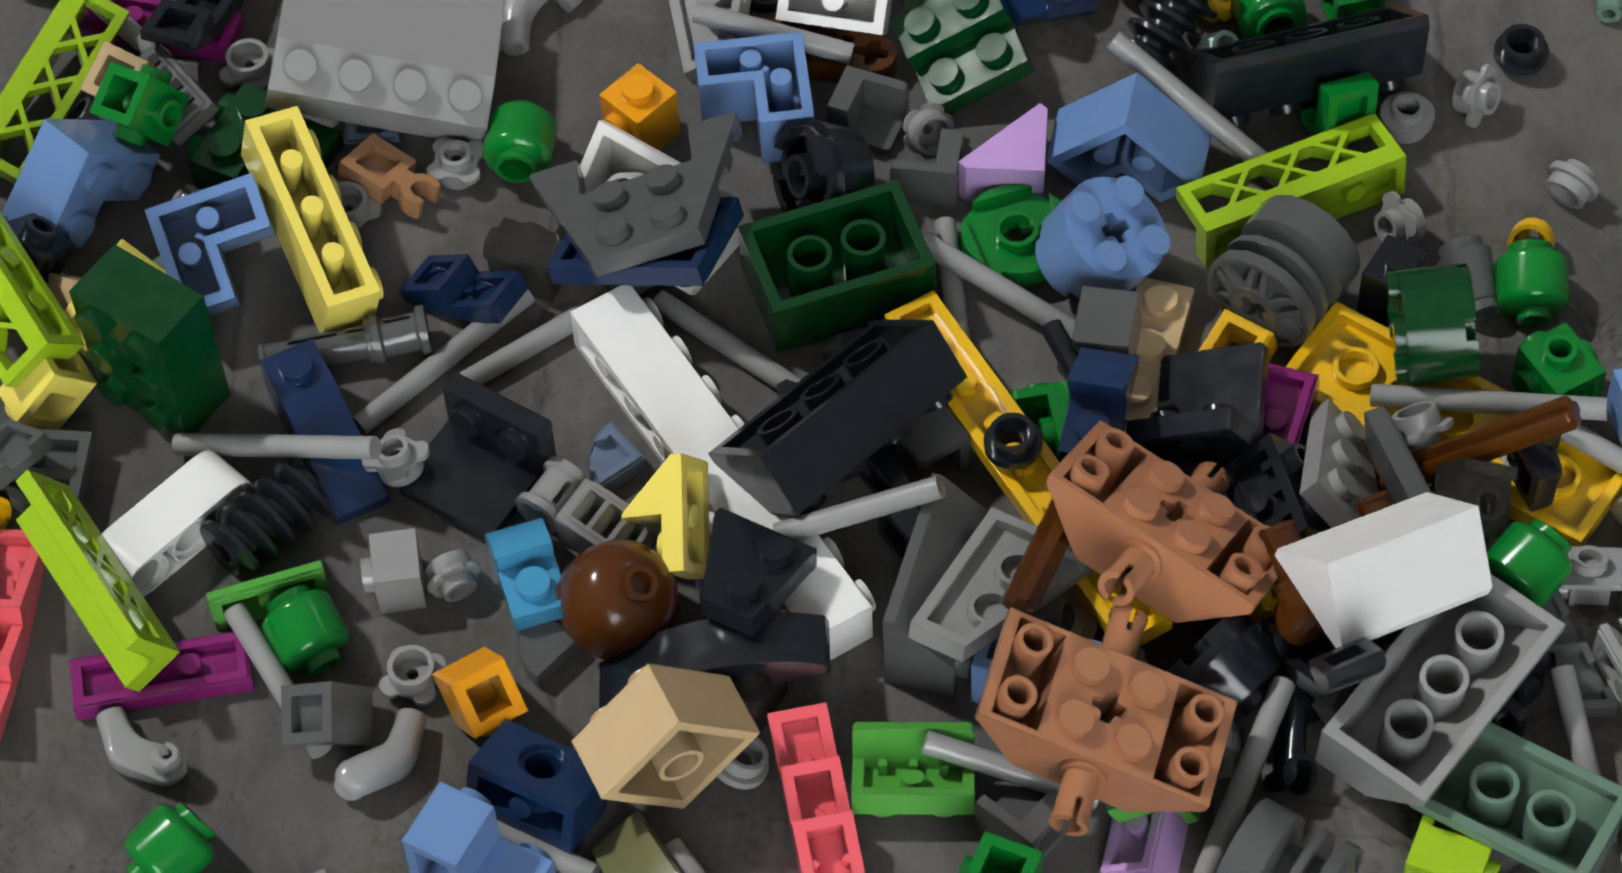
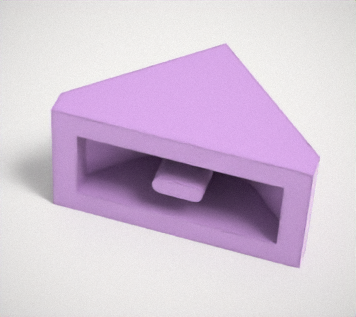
M1039 103L958 161V195L963 200L974 202L985 191L1006 184L1032 186V193L1044 196L1048 109L1043 104Z

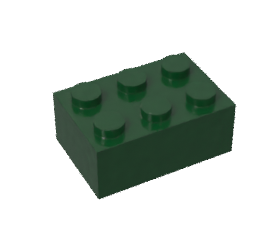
M898 179L738 226L741 267L776 352L865 326L868 321L885 320V314L933 290L936 293V263Z
M115 244L70 289L69 293L77 315L75 321L82 330L88 349L86 355L93 364L98 380L97 388L102 396L113 405L122 407L125 404L139 412L152 428L161 433H166L168 430L174 434L196 433L231 395L205 299L200 293Z

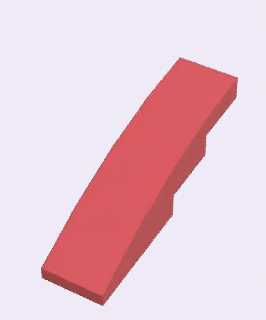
M0 529V741L11 711L25 661L45 566L23 530Z
M827 702L767 713V722L799 873H865L853 811L850 810L840 756H837Z

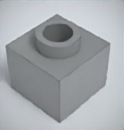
M416 528L369 534L370 557L360 558L364 593L375 592L380 614L427 608L423 562Z

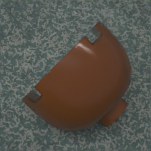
M612 539L588 547L564 568L556 588L557 600L561 598V609L565 616L561 619L565 632L580 649L602 660L634 649L651 634L671 628L678 611V586L673 573L669 572L662 557L655 550L636 540Z

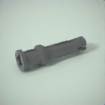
M422 304L414 306V310L411 313L381 319L377 314L368 315L367 319L362 320V325L298 337L282 342L257 345L259 361L309 339H313L326 365L331 367L370 359L371 363L377 362V365L386 363L388 357L420 350L424 355L433 354V346L425 308Z

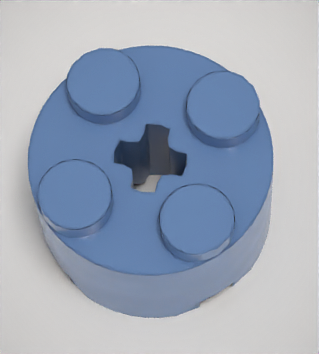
M1121 176L1118 179L1113 177H1095L1079 184L1044 218L1040 225L1042 227L1040 238L1036 241L1035 254L1042 274L1057 292L1065 297L1071 293L1080 298L1082 286L1131 291L1160 264L1163 256L1170 248L1171 240L1157 208L1145 195L1143 186L1139 181L1130 176Z

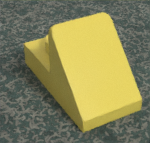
M675 453L668 456L624 510L621 518L644 526L661 525L662 531L657 538V552L667 565L669 572L673 573V576L688 580L704 579L710 546L708 462L683 453Z

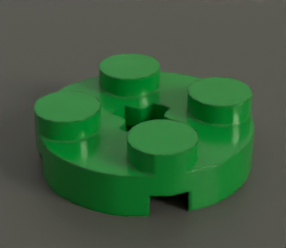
M1006 184L985 191L974 200L972 210L966 216V219L965 217L963 218L961 225L962 252L1021 287L1045 281L1046 279L1036 259L1035 246L1036 241L1040 238L1042 227L1040 225L1044 218L1061 201L1048 193V199L1040 194L1032 193V186L1024 184ZM1017 228L1020 234H1031L1026 240L1020 242L1007 239L1008 230Z

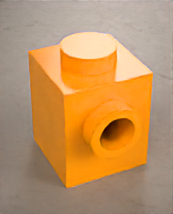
M639 63L599 94L602 120L609 122L657 150L663 148L681 133L677 92Z
M485 646L432 674L456 726L474 739L492 735L505 719L512 721V719L528 711L505 659Z

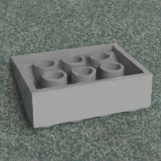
M283 0L265 108L284 110L298 106L303 115L435 139L451 137L453 140L458 139L465 142L471 140L483 141L488 127L495 84L505 0Z

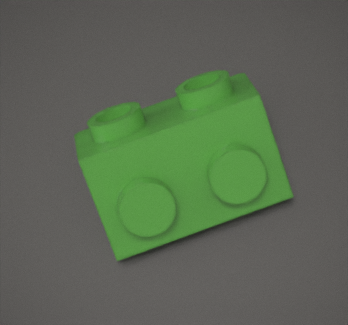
M855 722L852 726L851 809L853 814H871L876 817H889L893 815H934L937 817L975 815L974 770L921 754L923 740L928 730L974 745V724L971 722Z

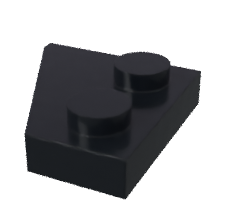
M720 507L714 515L701 594V615L753 637L817 566V549Z

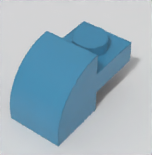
M543 518L486 533V548L501 594L505 598L515 632L564 618L565 616L561 609V598L557 600L556 588L561 578V573L554 556L552 540Z

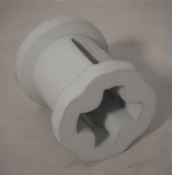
M551 455L543 463L544 473L529 492L519 494L515 503L518 512L525 520L531 521L543 518L548 532L555 533L557 532L555 523L557 514L587 477L570 461Z

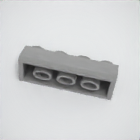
M1490 573L1493 588L1489 594L1406 626L1384 653L1387 660L1384 670L1377 675L1363 680L1321 732L1315 761L1365 796L1424 807L1563 632L1566 624Z

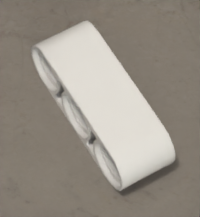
M214 451L200 452L109 526L102 535L143 597H145L206 547L199 530L201 525L208 520L218 522L217 514L224 506L236 508L235 500L240 493L250 492L254 494L253 484Z

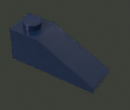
M309 339L259 361L269 400L288 435L361 436L339 387L313 339ZM301 458L306 468L322 486L337 525L390 502L388 492L378 472L365 471L362 459Z

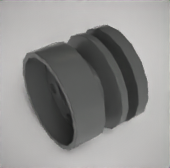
M1274 195L1261 204L1244 225L1241 235L1232 240L1227 245L1225 253L1218 256L1213 262L1207 280L1210 293L1222 312L1224 309H1227L1273 332L1278 347L1293 348L1308 338L1312 333L1314 325L1320 323L1324 318L1328 306L1335 303L1356 278L1361 264L1358 249L1349 233L1332 215L1304 199L1292 195Z
M1265 798L1254 807L1238 829L1216 873H1358L1362 863L1363 850L1361 847L1346 840L1332 854L1336 836L1325 828L1318 832L1304 849L1301 848L1300 844L1303 838L1305 819L1280 804Z

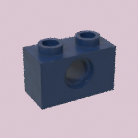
M507 719L503 721L468 762L466 787L478 791L492 803L498 821L569 854L573 852L607 809L608 800L601 799L577 751Z

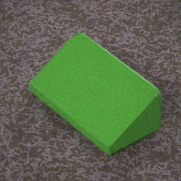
M321 560L206 593L217 631L231 628L224 617V613L238 603H244L256 621L265 618L269 614L266 607L271 600L295 586L307 585L309 590L321 589L330 596Z

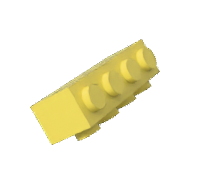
M298 106L245 120L241 156L248 172L253 173L259 184L277 238L319 333L362 325L363 319H367L368 315L377 313L379 300H382L384 297L383 287L377 271L373 267L370 268L363 253L362 240L356 224L353 221H349L342 206V198L337 181L333 175H328L321 159L320 145L312 129L308 130Z

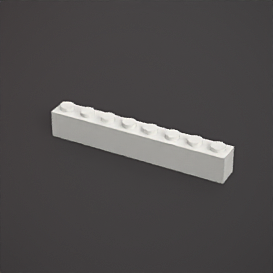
M621 285L570 312L575 346L659 461L663 464L670 454L683 453L708 462L709 529L711 532L715 512L720 507L769 529H772L773 524L776 522L797 517L796 515L770 513L712 461L708 453L741 428L744 422L736 414L731 417L722 407L720 393L712 379L708 375L702 377L698 375L692 367V358L686 345L679 336L671 338L663 328L661 314L649 297L641 299L632 286ZM817 535L799 540L817 549V566L780 607L783 612L826 616L829 621L831 661L873 637L872 612L876 610V604L866 584L860 579L853 582L844 570V561L835 543L829 537L821 539Z

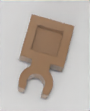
M374 133L339 162L338 178L343 181H352L360 184L366 190L368 197L379 204L385 202L390 196L398 200L400 209L406 215L418 219L422 215L424 200L419 196H423L429 201L436 203L439 200L441 189L440 182L433 176L424 173H414L416 166L414 158Z

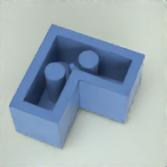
M802 31L693 43L702 121L732 111L736 112L739 122L757 121L762 163L781 161L783 150L774 148L775 141L780 132L786 127L797 126L804 119H815Z
M1137 72L1058 109L1046 161L1077 186L1091 178L1115 177L1124 173L1126 176L1133 177L1139 181L1143 189L1161 203L1176 196V187L1202 178L1212 135Z
M44 119L2 214L7 216L10 221L30 213H36L51 220L57 226L58 231L75 244L74 248H82L94 230L95 219L104 201L140 200L143 192L151 183L152 172L161 153L147 143L141 148L113 136L112 134L116 126L105 120Z
M253 173L144 210L167 275L203 295L209 316L241 305L224 252L276 235L259 184Z
M441 781L402 839L410 873H556L554 861L542 848L530 842H521L519 845L500 836L495 808L484 795L467 787L458 790Z

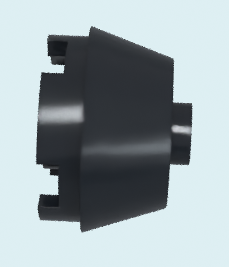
M807 118L797 126H789L783 129L775 141L774 148L783 150L781 158L782 174L773 175L772 177L776 197L783 212L874 186L875 170L872 154L865 138L855 129Z
M1247 614L1224 617L1183 656V659L1179 658L1166 672L1238 701L1236 708L1246 716L1265 698L1268 687L1264 682L1282 666V663L1262 618L1255 622Z

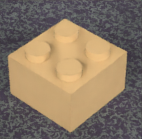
M648 663L646 666L635 671L629 677L627 685L606 706L598 709L591 716L590 723L572 740V743L601 799L684 809L760 734V731L730 676Z

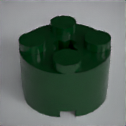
M1467 263L1385 272L1389 304L1387 305L1390 339L1394 340L1395 347L1393 359L1396 384L1416 385L1480 377L1479 339L1476 340L1475 320H1477L1472 280Z

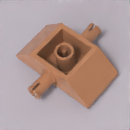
M1102 420L1052 470L1046 480L1074 557L1101 574L1097 585L1102 598L1107 600L1114 590L1118 588L1121 591L1113 599L1112 605L1125 606L1136 597L1175 623L1247 615L1254 611L1279 580L1266 546L1259 536L1261 532H1264L1270 526L1262 524L1234 506L1228 498L1223 496L1230 485L1229 475L1226 470L1221 467L1213 478L1208 477L1217 463H1201L1194 470L1193 475L1189 477L1175 464L1162 460L1134 442L1127 433L1112 428Z
M1130 605L1113 606L1110 609L1109 621L1102 645L1011 607L1006 614L975 714V719L1013 766L1060 784L1054 809L1050 814L1048 822L1054 830L1059 832L1064 819L1069 820L1065 835L1083 836L1087 834L1095 799L1125 812H1205L1209 808L1238 701L1137 660L1136 655L1143 631L1147 626L1148 617L1142 610L1138 609L1133 622H1128L1133 607Z

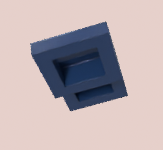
M469 254L429 255L399 292L404 300L417 306L423 304L425 309L437 314L471 322L500 324L528 290L529 286L519 270L478 271Z

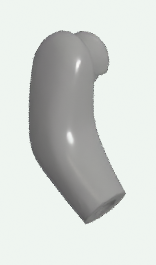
M505 0L500 36L504 53L516 56L524 54L530 49V33L533 19L538 10L549 0Z
M111 707L97 715L96 721L108 761L113 769L133 779L159 786L174 785L185 777L188 771V759L177 744L165 742L164 745L140 737L132 728L122 707Z
M413 708L400 709L384 744L348 758L339 764L335 771L334 780L336 793L342 799L355 801L362 796L399 782L408 776L419 756L427 720L426 716L421 711Z

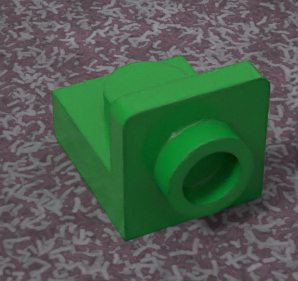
M1369 72L1319 84L1317 106L1302 110L1300 122L1314 136L1372 113L1376 114L1379 83ZM1368 135V136H1366V137L1360 138V139L1355 140V141H1352V142H1350V143H1354V142H1357V141L1369 139V138H1371V136Z
M1067 381L1051 384L1038 382L1022 389L1013 390L1011 392L1012 398L1025 416L1030 418L1039 427L1042 439L1050 450L1054 451L1058 461L1061 462L1063 459L1059 458L1058 450L1069 402Z

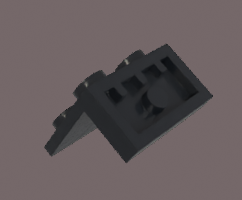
M1257 342L1164 356L1161 360L1157 411L1152 412L1150 418L1127 420L1126 433L1137 444L1162 460L1169 461L1175 465L1237 457L1263 438L1269 348L1263 343Z
M455 371L442 387L448 421L428 445L430 455L424 461V469L421 475L411 484L398 488L401 495L485 539L486 533L504 528L517 511L516 498L522 492H529L544 473L543 463L551 455L557 456L551 420Z
M1268 433L1223 466L1230 480L1229 488L1225 492L1227 498L1234 506L1262 524L1272 527L1278 523L1295 519L1302 539L1331 529L1324 519L1299 494L1306 448L1300 443L1293 444L1272 433Z

